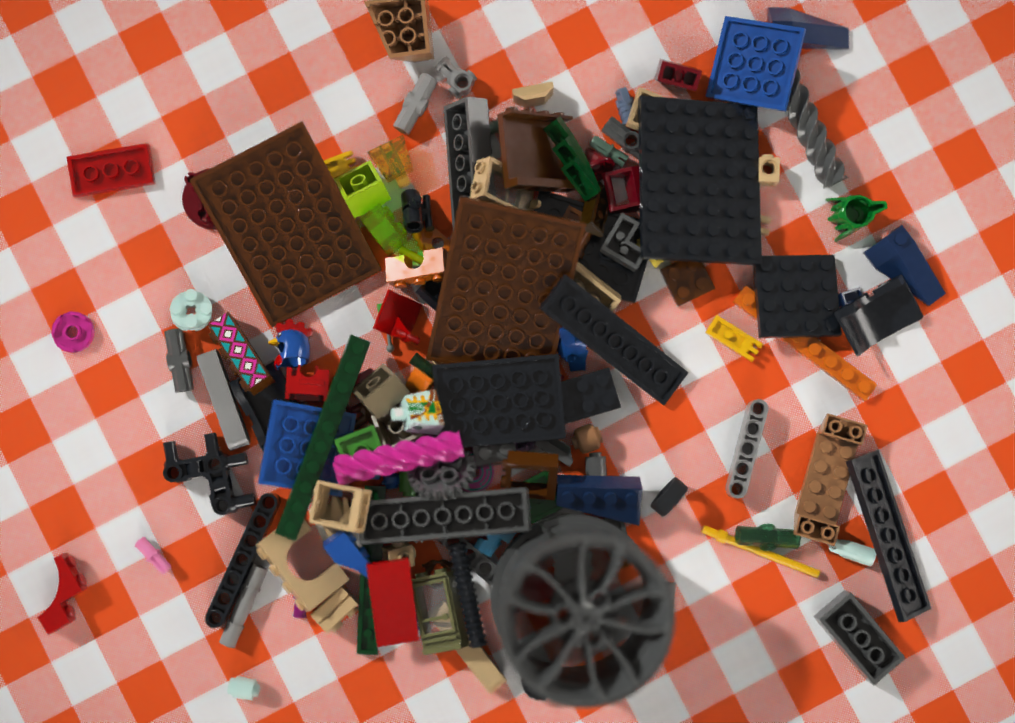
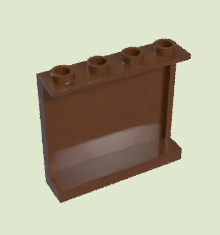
M508 107L505 109V112L497 114L504 189L568 193L576 190L561 170L564 164L552 150L556 145L544 131V128L559 116H561L564 122L572 120L573 116L564 115L563 112L549 114V111L546 110L534 112V109L518 110V107Z

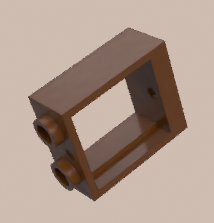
M508 450L507 459H503L502 471H505L506 475L501 477V488L526 487L529 489V498L555 500L559 454ZM512 468L548 471L547 484L511 481Z

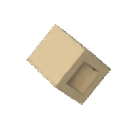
M763 154L762 157L758 158V182H760V186H776L779 183L780 158H774L772 154ZM764 165H767L772 169L771 174H767L764 172Z

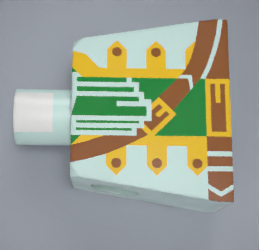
M436 389L404 396L400 403V408L391 409L392 421L403 420L406 432L439 434L444 426Z

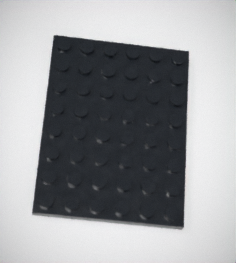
M641 95L638 98L640 259L761 265L757 107L744 104Z

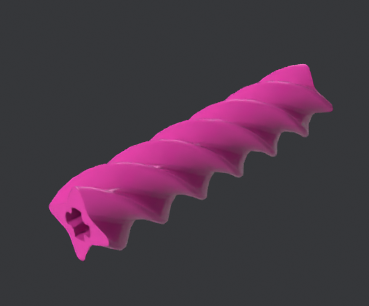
M445 431L436 438L423 436L415 442L408 440L400 441L394 447L381 445L373 452L359 450L352 457L340 454L334 457L333 467L338 485H346L356 479L369 480L376 475L388 476L397 470L411 471L418 466H433L439 461L452 462L460 456L464 457V448L460 431L457 433Z

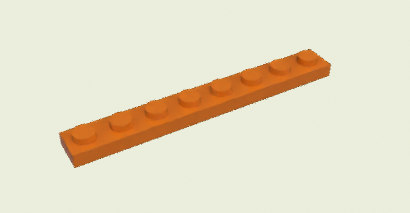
M745 285L733 303L757 321L755 292ZM815 337L780 338L863 402L868 399L877 387L875 382Z

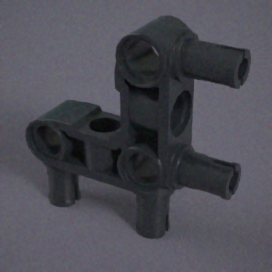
M216 433L204 435L207 449L206 456L186 460L178 458L175 441L163 443L166 458L163 470L164 478L169 482H185L199 476L206 477L209 481L211 492L209 495L210 502L216 514L236 513L240 508L256 505L254 493L235 496L229 470L232 467L248 464L246 452L233 455L223 453L219 450ZM214 459L220 461V468L218 470H214L211 466ZM173 467L179 470L177 478L171 476V469ZM221 500H226L228 503L226 511H222L219 507Z

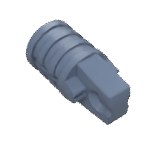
M624 87L615 92L617 97L615 103L622 124L626 126L634 100L633 97H630L627 88Z

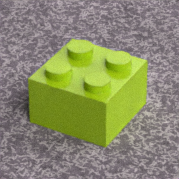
M371 161L334 179L354 218L362 216L391 200L383 181Z

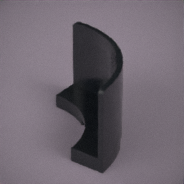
M902 274L878 285V288L872 290V294L868 295L865 292L853 299V302L843 305L834 312L856 356H860L879 341L923 318V313Z
M274 360L264 365L275 382L255 396L249 390L247 392L244 391L239 383L242 380L240 377L230 382L235 398L245 415H249L253 423L252 429L262 451H264L272 401L279 400L299 404L297 400H284L286 378L280 368L275 370Z

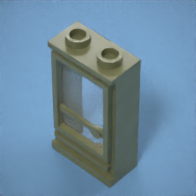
M446 568L434 570V575L428 576V572L415 574L416 578L412 579L415 609L423 645V656L469 646L465 621H463V610L460 607L461 602H459L460 595L457 593L459 590L456 588V576L453 575L455 570L447 572Z

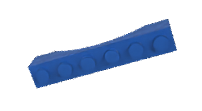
M339 529L323 541V548L336 564L352 568L368 578L366 564L371 563L368 559L370 555L363 546L359 548L356 544L357 538L353 532Z

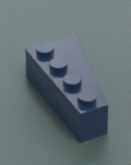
M557 475L555 493L557 506L634 525L640 524L643 492L640 477Z

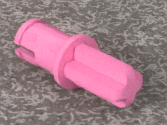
M142 537L136 542L135 547L147 558L146 561H150L161 574L170 570L171 565L159 553L160 550H156L146 537Z

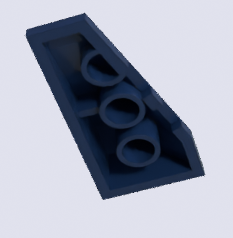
M768 7V23L806 29L802 49H849V28L791 8Z

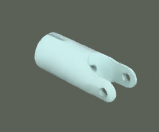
M837 539L835 546L827 544L831 552L869 567L873 565L876 558L874 548L853 541Z

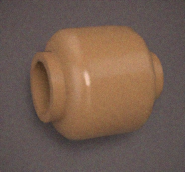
M587 424L574 430V437L571 438L575 450L579 449L582 454H586L599 449L603 439L598 426L594 427L592 424Z

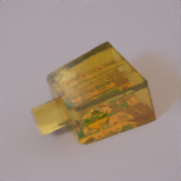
M403 135L368 151L370 159L387 182L396 180L400 189L411 184L407 174L413 171V167Z

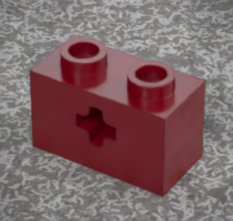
M660 59L654 79L662 83L697 91L702 71L697 68Z

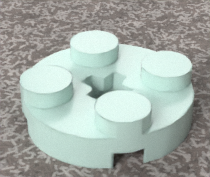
M188 289L186 292L178 294L170 305L172 322L183 331L202 330L211 321L212 305L210 300L204 294L196 292L194 289ZM187 308H196V314H186Z

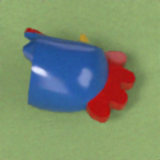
M287 319L285 325L277 323L275 326L277 336L268 341V344L276 346L280 351V354L274 360L275 370H279L280 367H298V364L301 366L306 365L310 358L308 338L312 336L313 330L311 328L306 329L305 323L302 321L294 324L292 319Z

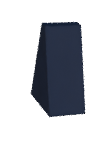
M858 287L838 294L839 307L853 302V299L862 295L861 288Z

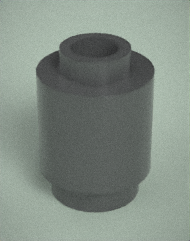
M601 452L589 453V457H585L586 475L607 476L606 456H602Z

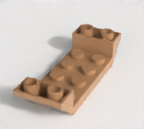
M826 414L815 437L795 509L794 535L835 546L840 526L836 524L850 476L846 461L855 458L858 445H863L868 425L832 414Z

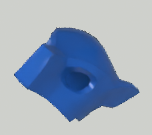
M563 327L559 328L558 354L569 363L570 371H586V358L588 354L586 345Z

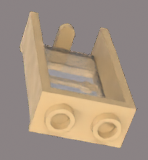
M491 156L477 160L474 168L475 173L471 185L470 198L529 211L541 206L540 200H533L534 191L504 189L501 161Z

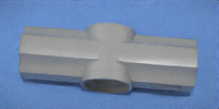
M427 73L421 74L412 92L410 91L403 102V108L393 125L395 129L403 134H410L417 119L423 115L428 106V99L438 83L436 79Z

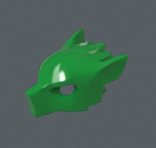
M861 195L825 198L826 201L837 203L832 206L831 211H835V213L827 218L828 221L839 224L834 227L835 230H845L834 239L835 242L868 225L876 214L888 208L886 201H872Z

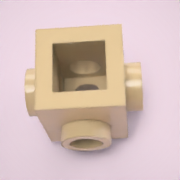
M400 542L381 547L383 561L409 557L410 566L415 565L416 551L411 544Z

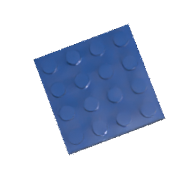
M725 16L706 97L786 112L806 29Z
M279 400L272 401L258 484L292 489L322 408ZM344 412L334 439L354 432L357 414ZM334 441L319 481L337 483L333 463L334 457L340 454ZM330 488L329 495L342 497L343 491Z

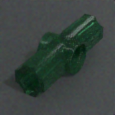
M762 524L758 527L737 526L734 536L737 545L759 546L763 551H772L777 548L798 549L801 536L793 534L794 529H779L773 524Z

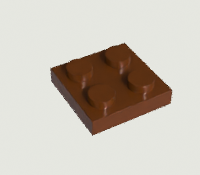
M677 261L659 270L677 307L715 289L702 262Z

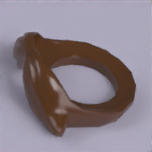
M443 559L439 561L431 560L422 564L425 572H428V576L431 575L436 563H440L443 568L447 569V572L452 571L451 568L453 566V563ZM429 584L433 588H444L443 584Z

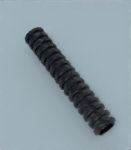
M458 542L450 544L447 548L451 551L449 556H452L450 561L453 563L452 569L455 570L453 575L456 576L455 582L458 583L456 588L459 589L457 593L461 597L459 602H462L460 605L463 608L462 615H465L463 621H466L465 628L468 629L466 634L469 635L467 638L470 641L469 647L479 648L485 646L488 641L485 640L486 634L483 633L485 628L482 627L483 620L480 619L482 614H479L480 607L477 606L479 601H476L478 596L475 594L476 588H473L475 582L472 581L473 575L470 574L472 569L469 568L471 564L467 560L469 556L466 555L468 550L464 547L466 543Z

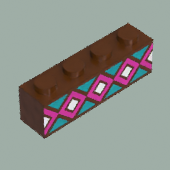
M229 311L208 324L211 330L209 336L215 344H220L219 352L225 360L229 359L232 363L229 367L235 376L239 374L242 379L239 383L245 392L249 390L255 396L275 382Z

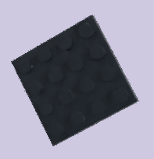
M835 255L762 256V264L753 266L759 338L839 337L842 335L841 326L834 314L839 309Z

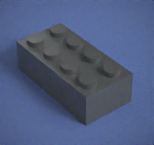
M844 590L813 616L865 680L872 685L878 683L906 659L851 592Z

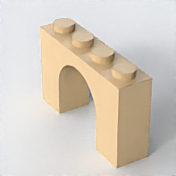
M305 519L296 541L311 530ZM276 530L256 544L258 548L256 550L257 554L262 560L266 559L271 565L269 566L270 571L275 577L279 576L283 581L282 587L288 594H293L296 598L294 602L301 611H311L350 580L336 563L312 580H302L294 576L287 565V554L290 547L296 541L275 534Z

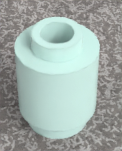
M240 676L230 678L227 693L232 695V697L252 701L254 697H258L260 684H257V679Z

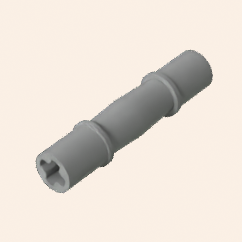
M252 564L248 576L242 584L244 587L235 603L231 617L227 620L219 643L235 648L240 634L245 628L244 623L252 609L257 592L261 590V585L268 572L267 568Z

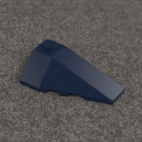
M903 225L891 231L863 252L872 266L880 273L885 274L891 279L902 274L913 296L926 305L930 306L946 294L917 244Z

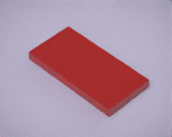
M148 143L67 156L74 198L156 184L150 145Z
M409 557L367 563L377 647L419 641Z

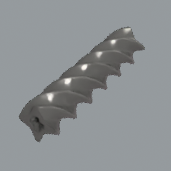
M797 69L787 106L788 119L791 125L797 129V138L801 145L806 148V157L814 166L815 176L823 184L824 189L849 177L844 175L845 167L843 162L835 156L836 147L834 143L826 138V126L817 120L818 110L813 103L809 102V91L806 86L800 83L801 76Z

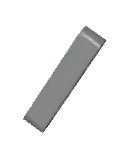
M218 349L198 355L197 361L229 450L232 451L251 444Z
M762 399L752 400L746 406L725 486L727 495L732 498H742L748 490L768 414V404ZM755 403L760 404L762 407L759 415L753 412V405ZM750 423L755 424L757 428L753 435L747 430ZM745 443L751 446V452L747 455L742 451V446ZM740 463L746 466V471L742 475L737 472V466ZM738 483L741 487V491L737 495L733 494L731 490L732 485Z

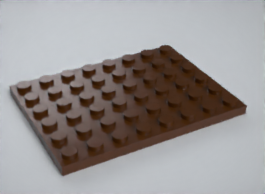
M303 121L189 179L271 327L381 271L374 254Z
M460 196L426 360L450 364L556 354L560 338L559 328H562V326L541 311L539 307L564 274L573 280L586 223Z

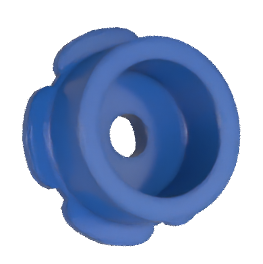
M399 474L383 476L381 484L385 485L386 489L398 488L400 483Z

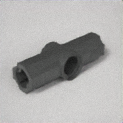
M612 116L601 132L620 145L624 152L630 153L639 160V134L631 131ZM626 139H634L636 141V145L633 147L628 146L626 144Z
M179 328L164 331L168 350L166 360L168 368L172 372L175 392L194 390L190 369L192 367L190 352L186 347L184 331Z

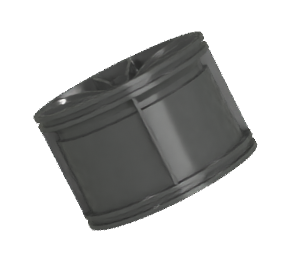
M564 514L546 518L533 524L532 532L520 533L505 549L495 568L491 584V610L505 655L517 676L526 686L541 697L556 704L574 708H596L611 705L626 699L643 688L658 672L665 661L675 629L674 603L668 583L660 569L626 533L612 523L583 514ZM589 547L608 550L610 554L608 566L597 581L585 578L584 556ZM577 548L576 576L574 579L561 584L554 576L540 566V563L558 552ZM623 557L641 575L643 588L612 595L607 588L620 568ZM530 574L541 576L554 587L555 592L549 603L532 601L521 593V588ZM595 593H602L601 600L597 602L592 601ZM643 598L642 611L638 621L617 616V607ZM516 605L529 611L548 614L550 624L526 642L520 643L515 623ZM567 609L568 612L565 617H557L559 610ZM614 626L633 631L620 647L609 636ZM591 631L598 632V636L595 639H588ZM555 636L562 640L559 651L550 664H545L546 662L528 653L534 647ZM606 644L613 653L593 663L591 649L598 650ZM573 646L582 647L586 665L575 667L563 666Z

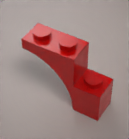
M68 553L60 554L54 558L59 573L58 590L48 609L38 616L47 635L55 633L76 620L73 607L67 604L66 601L88 589L85 585L87 581L84 575L77 571L75 567L77 565L76 561Z

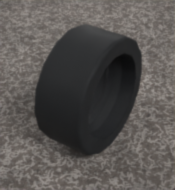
M674 477L660 491L650 507L662 517L666 516L682 499L688 487L677 477Z

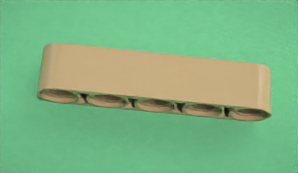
M446 600L441 601L428 612L430 618L442 616L445 613L449 614ZM450 617L447 620L439 619L433 621L440 631L452 629ZM467 646L456 649L463 661L490 694L507 682L503 673L482 647L470 648Z

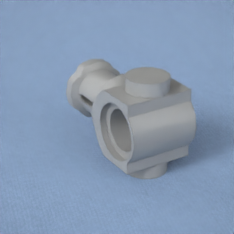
M447 56L435 67L437 72L442 73L447 78L446 83L450 86L448 91L456 99L469 94L474 81L477 79L470 70L466 71L456 68ZM460 81L468 83L465 88H460L457 84Z

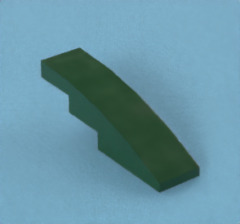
M559 116L547 125L544 131L556 145L552 150L564 164L561 168L562 172L586 202L601 190L582 148L564 120Z

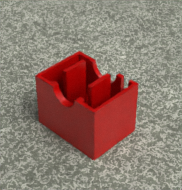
M298 364L297 369L287 367L284 400L325 402L328 394L330 370L318 369V366H315L314 374L311 377H306L300 372L301 365Z

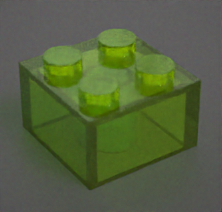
M379 203L360 218L365 228L388 257L408 242L406 229L400 222L397 224L394 222V214L387 205L382 207Z

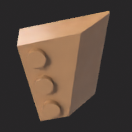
M428 0L364 1L390 59L409 62L434 60Z

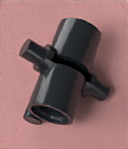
M415 189L403 191L401 203L405 231L408 233L422 231L424 228L423 221H425L426 231H433L434 223L430 196L423 195L421 198L419 191Z

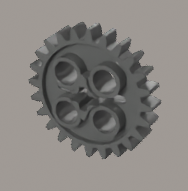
M464 448V457L460 456L452 462L439 461L437 464L429 467L418 466L409 471L407 475L414 493L419 492L420 497L426 495L427 500L433 496L435 501H438L439 497H443V500L446 501L449 495L454 499V493L462 495V488L469 489L468 483H474L473 478L476 477L477 468L474 457L471 456L470 451L465 452Z

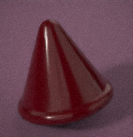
M586 148L585 156L597 182L603 180V173L614 170L615 162L612 158L606 157L592 148Z

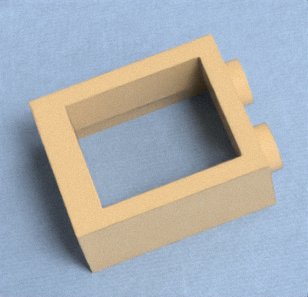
M317 480L313 490V505L309 510V523L350 532L364 533L372 490ZM330 488L354 493L348 524L324 519Z

